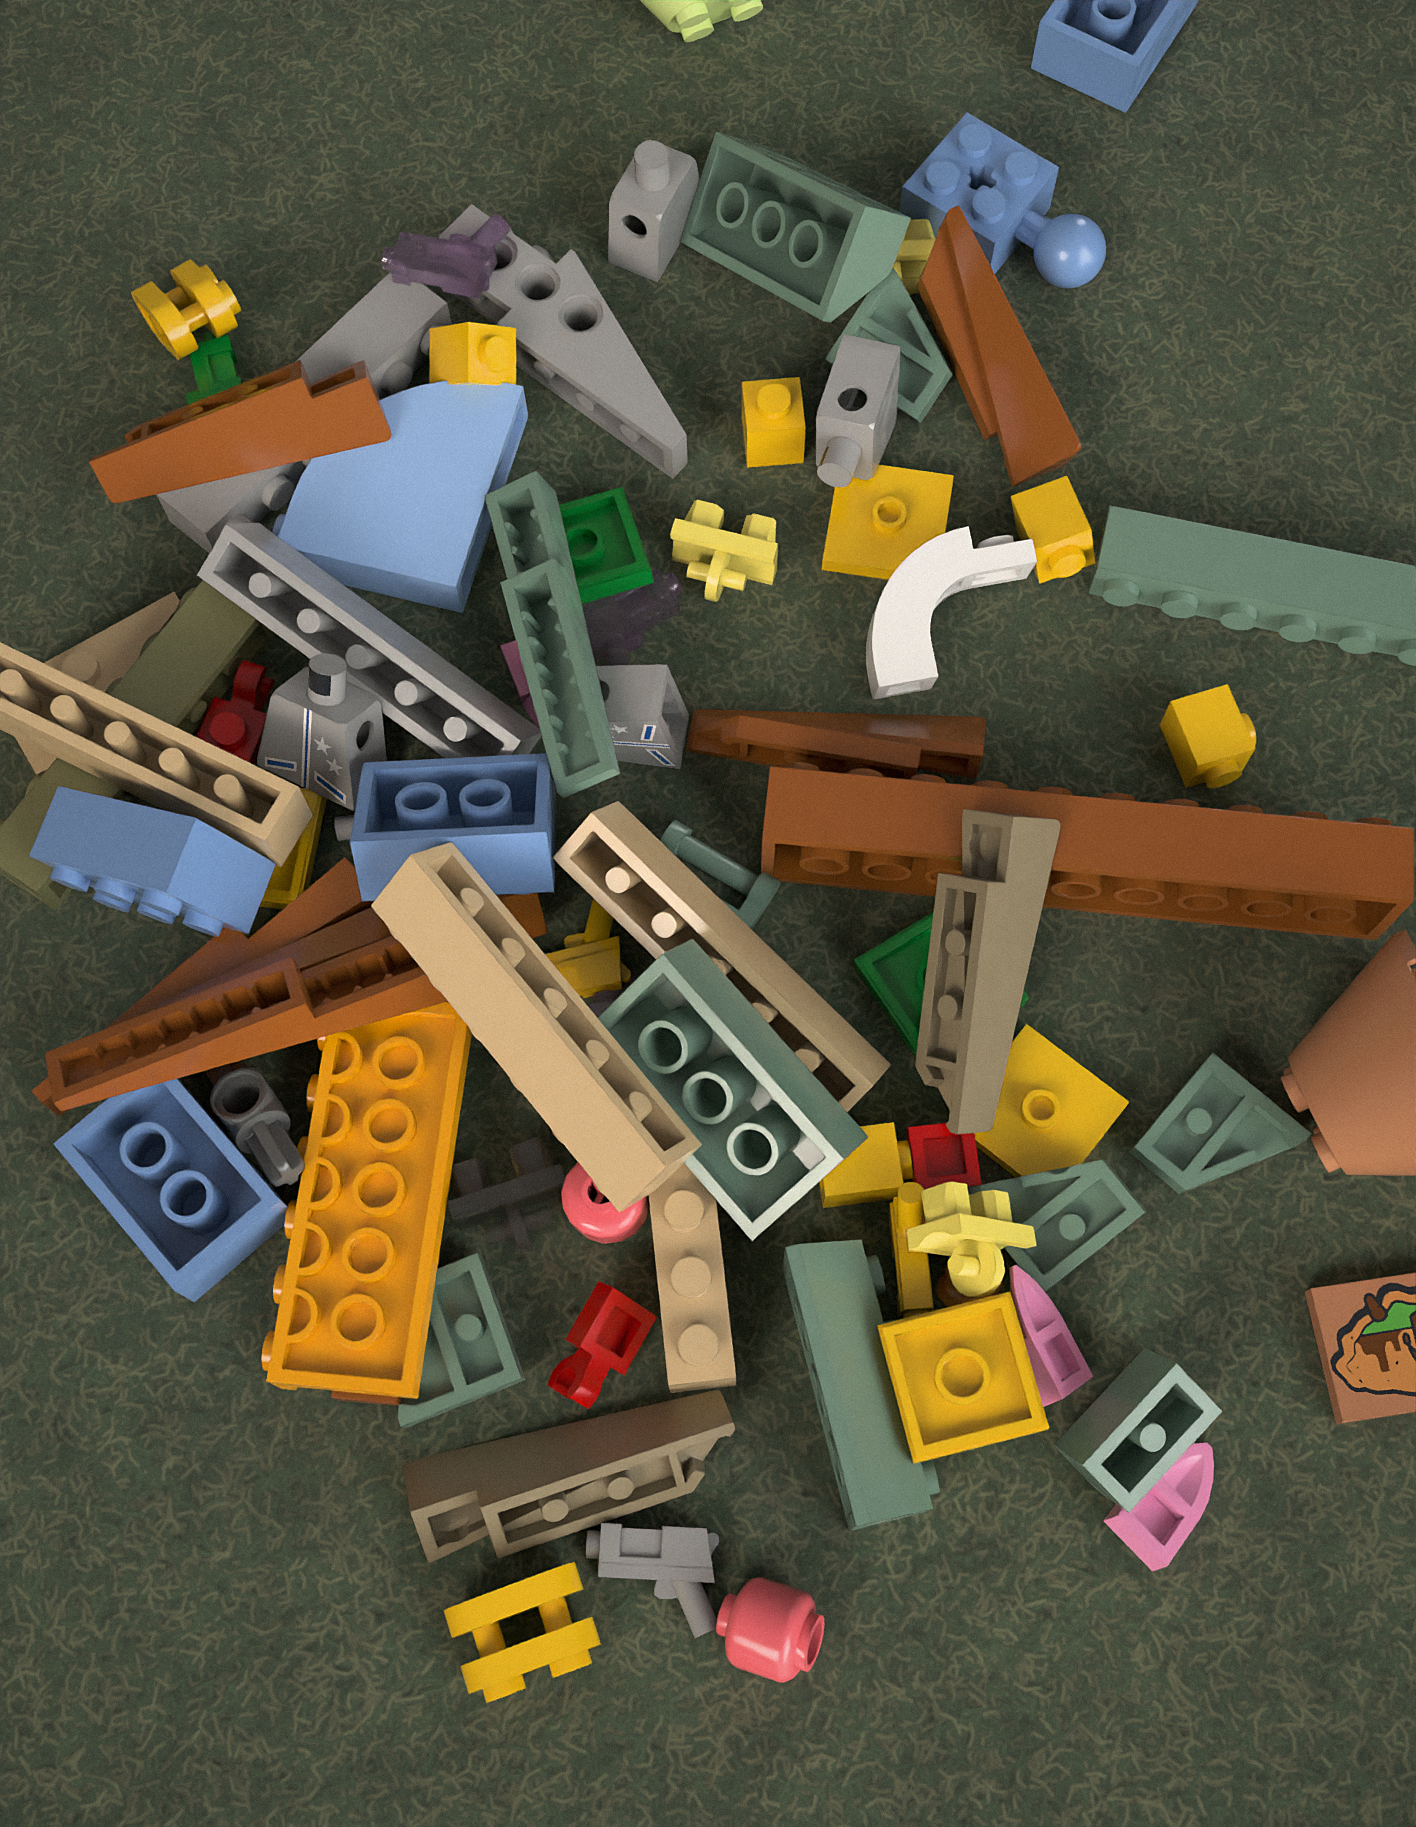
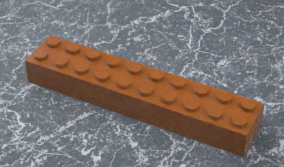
M802 762L789 763L784 767L770 766L762 836L761 873H768L781 882L935 897L938 873L962 875L963 809L1050 818L1057 819L1060 822V832L1043 908L1377 940L1414 901V828L1392 826V823L1384 818L1367 817L1355 820L1354 822L1328 820L1325 814L1314 811H1301L1290 816L1264 814L1261 808L1251 805H1236L1222 810L1201 808L1197 802L1188 799H1171L1159 804L1138 802L1133 796L1124 793H1107L1098 798L1075 796L1068 789L1061 787H1043L1033 792L1009 789L1004 783L988 780L976 782L972 786L946 783L941 777L927 774L915 775L910 777L909 780L883 777L878 771L864 768L852 769L847 771L846 774L824 772L815 765Z

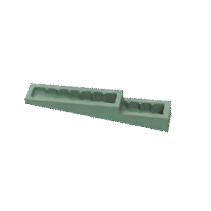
M534 471L484 496L507 580L500 582L556 790L559 795L565 798L620 774L557 494L537 471Z

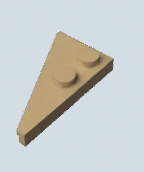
M172 592L46 661L44 664L105 693L109 685L116 679L123 678L137 661L146 640L154 633L160 632L174 616L180 600L175 592ZM15 737L36 775L47 770L57 757Z

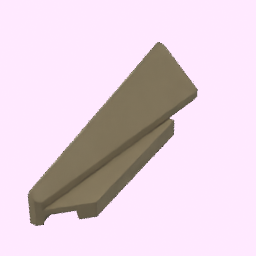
M963 809L962 875L938 873L915 1067L925 1085L938 1087L950 1110L949 1121L946 1123V1126L951 1133L987 1132L993 1127L1060 832V822L1057 819Z
M714 1390L438 1453L403 1465L410 1513L428 1563L445 1557L488 1535L491 1537L497 1558H501L692 1493L705 1475L703 1460L718 1438L724 1436L731 1437L736 1429L722 1393Z

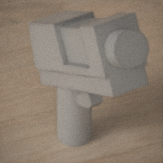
M601 1523V1531L588 1530L586 1559H599L598 1577L657 1580L654 1587V1595L659 1599L678 1598L694 1638L716 1629L717 1619L702 1586V1583H715L711 1555L719 1543V1537L716 1533L708 1534L707 1528L662 1526V1530L623 1528L622 1524Z

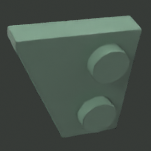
M892 268L890 275L867 293L825 359L833 365L843 334L900 346L897 408L921 423L953 374L898 273Z
M1212 1053L1160 1113L1129 1153L1178 1194H1181L1296 1147L1306 1141L1311 1133Z
M1105 1159L967 1188L968 1195L989 1190L1008 1192L1013 1223L1033 1226L1037 1246L1028 1249L1014 1246H1006L1004 1248L1018 1266L1028 1273L1045 1292L1147 1212Z
M478 1253L437 1269L418 1399L404 1398L403 1404H399L397 1417L400 1427L408 1428L526 1380L484 1259Z

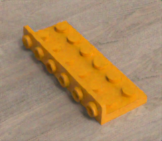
M449 1002L317 1039L318 1048L323 1052L319 1074L311 1076L307 1088V1108L309 1112H312L308 1136L301 1137L297 1147L305 1162V1169L299 1174L301 1175L298 1198L297 1200H291L286 1210L285 1235L287 1239H290L286 1265L281 1264L278 1267L273 1285L274 1302L279 1304L275 1331L270 1330L267 1333L262 1348V1367L264 1371H268L266 1381L281 1389L296 1390L297 1387L418 1399L472 1035L469 1026Z

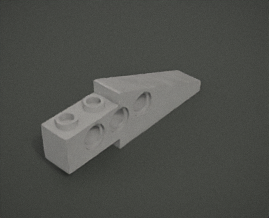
M472 204L427 247L434 281L496 326L516 328V365L672 479L688 464L687 435L575 251L570 249L556 263L545 249L538 245L530 246L516 236L504 220L494 215L489 217Z

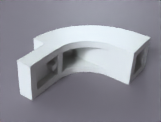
M969 526L941 534L912 552L900 564L886 584L869 626L866 642V667L872 698L879 699L931 689L938 678L930 636V623L934 609L947 597L962 590L1026 579L1037 563L1033 540L1028 539L1014 542L1013 536L1002 535L986 539L978 544L977 549H973Z

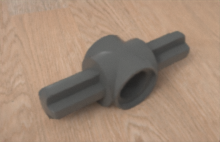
M243 1060L205 1070L204 1072L213 1085L210 1093L211 1107L228 1130L237 1148L244 1153L254 1155L272 1185L277 1187L285 1183L288 1185L296 1183L299 1180L298 1175L305 1169V1162L288 1135L291 1125L288 1112L272 1090L263 1073L257 1068L247 1067Z

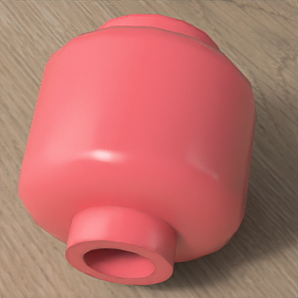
M579 1162L566 1175L561 1191L562 1207L570 1223L589 1240L603 1244L621 1242L634 1235L646 1221L650 1207L649 1195L620 1213L610 1201L603 1204L607 1197L597 1189L593 1180ZM598 1192L594 1202H592L594 1195Z
M756 1577L747 1581L738 1595L729 1593L725 1597L718 1614L716 1632L718 1635L725 1637L726 1657L734 1667L784 1683L793 1679L800 1670L808 1672L813 1667L821 1647L825 1624L823 1615L816 1613L815 1602L808 1592L764 1577Z

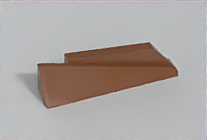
M955 206L948 210L940 224L936 240L918 280L917 288L982 436L985 440L997 435L999 437L1009 480L1012 486L1015 487L1065 466L1081 450V443L960 206Z
M301 360L141 423L125 434L127 444L95 455L89 460V463L109 500L117 504L390 440L392 434L364 360L311 384Z
M696 709L692 715L685 751L774 767H784L789 763L802 762L815 765L824 772L846 774L849 770L864 768L878 771L883 777L909 780L910 777L917 774L918 769L976 779L983 757L986 719L979 716Z

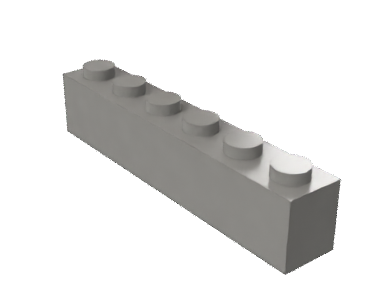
M397 265L297 361L301 360L311 384L364 360L378 397L382 400L390 395L404 391L409 385L413 373L429 359V328L452 325L447 302ZM311 459L156 495L170 522L210 553L226 524L258 523L271 510L276 511L284 507L291 499L294 489Z
M260 523L226 524L197 576L311 659L313 656L323 653L342 657L347 663L346 682L376 695L381 702L382 712L444 758L530 754L542 736L538 727Z

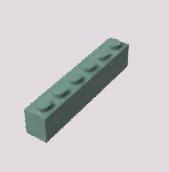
M1109 506L1100 533L1089 594L1102 596L1106 602L1116 606L1125 607L1137 603L1161 608L1165 614L1175 618H1190L1196 615L1220 620L1221 624L1234 630H1248L1256 627L1279 632L1280 636L1293 642H1307L1315 639L1338 644L1342 650L1353 654H1366L1374 651L1398 656L1401 662L1416 666V566Z

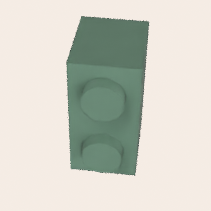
M1144 1348L1054 1446L1096 1490L1130 1513L1218 1417L1222 1410L1177 1363Z

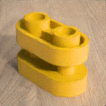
M191 259L170 270L177 286L171 291L164 294L150 281L131 292L139 311L153 333L177 360L198 350V345L192 334L193 331L204 325L216 338H219L238 327L234 315L241 311V307L228 284L224 280L218 282L207 264L199 267Z
M575 1562L545 1571L444 1610L451 1637L455 1638L472 1632L480 1659L460 1666L468 1694L482 1689L486 1703L525 1689L526 1685L522 1674L549 1664L552 1677L555 1678L592 1664L588 1649L601 1645L593 1617L572 1623L564 1598L583 1590ZM538 1607L546 1634L507 1648L499 1621Z

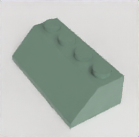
M716 132L679 242L816 318L831 323L890 275L911 218L764 145Z
M694 939L663 953L598 1017L604 1027L702 1144L684 1163L752 1241L868 1138L866 1133Z
M862 1240L805 1243L785 1247L782 1269L848 1530L853 1531L928 1512L933 1509L930 1495L940 1493L933 1460L913 1464L877 1328V1325L894 1321V1319L883 1321L876 1297L886 1294L884 1277L877 1255L866 1257Z

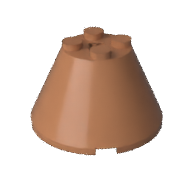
M1406 929L1390 937L1288 1055L1290 1066L1283 1069L1284 1075L1281 1076V1080L1295 1109L1299 1113L1309 1108L1317 1123V1126L1312 1127L1314 1135L1311 1136V1139L1328 1173L1342 1168L1346 1175L1416 1176V968L1412 970L1410 967L1416 963V948Z

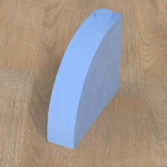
M441 381L400 391L380 400L392 435L390 440L312 458L301 475L286 515L280 514L277 517L273 533L345 586L463 613L492 527L484 495L506 485L528 419L524 388L515 384L502 382L501 385H449L448 381Z

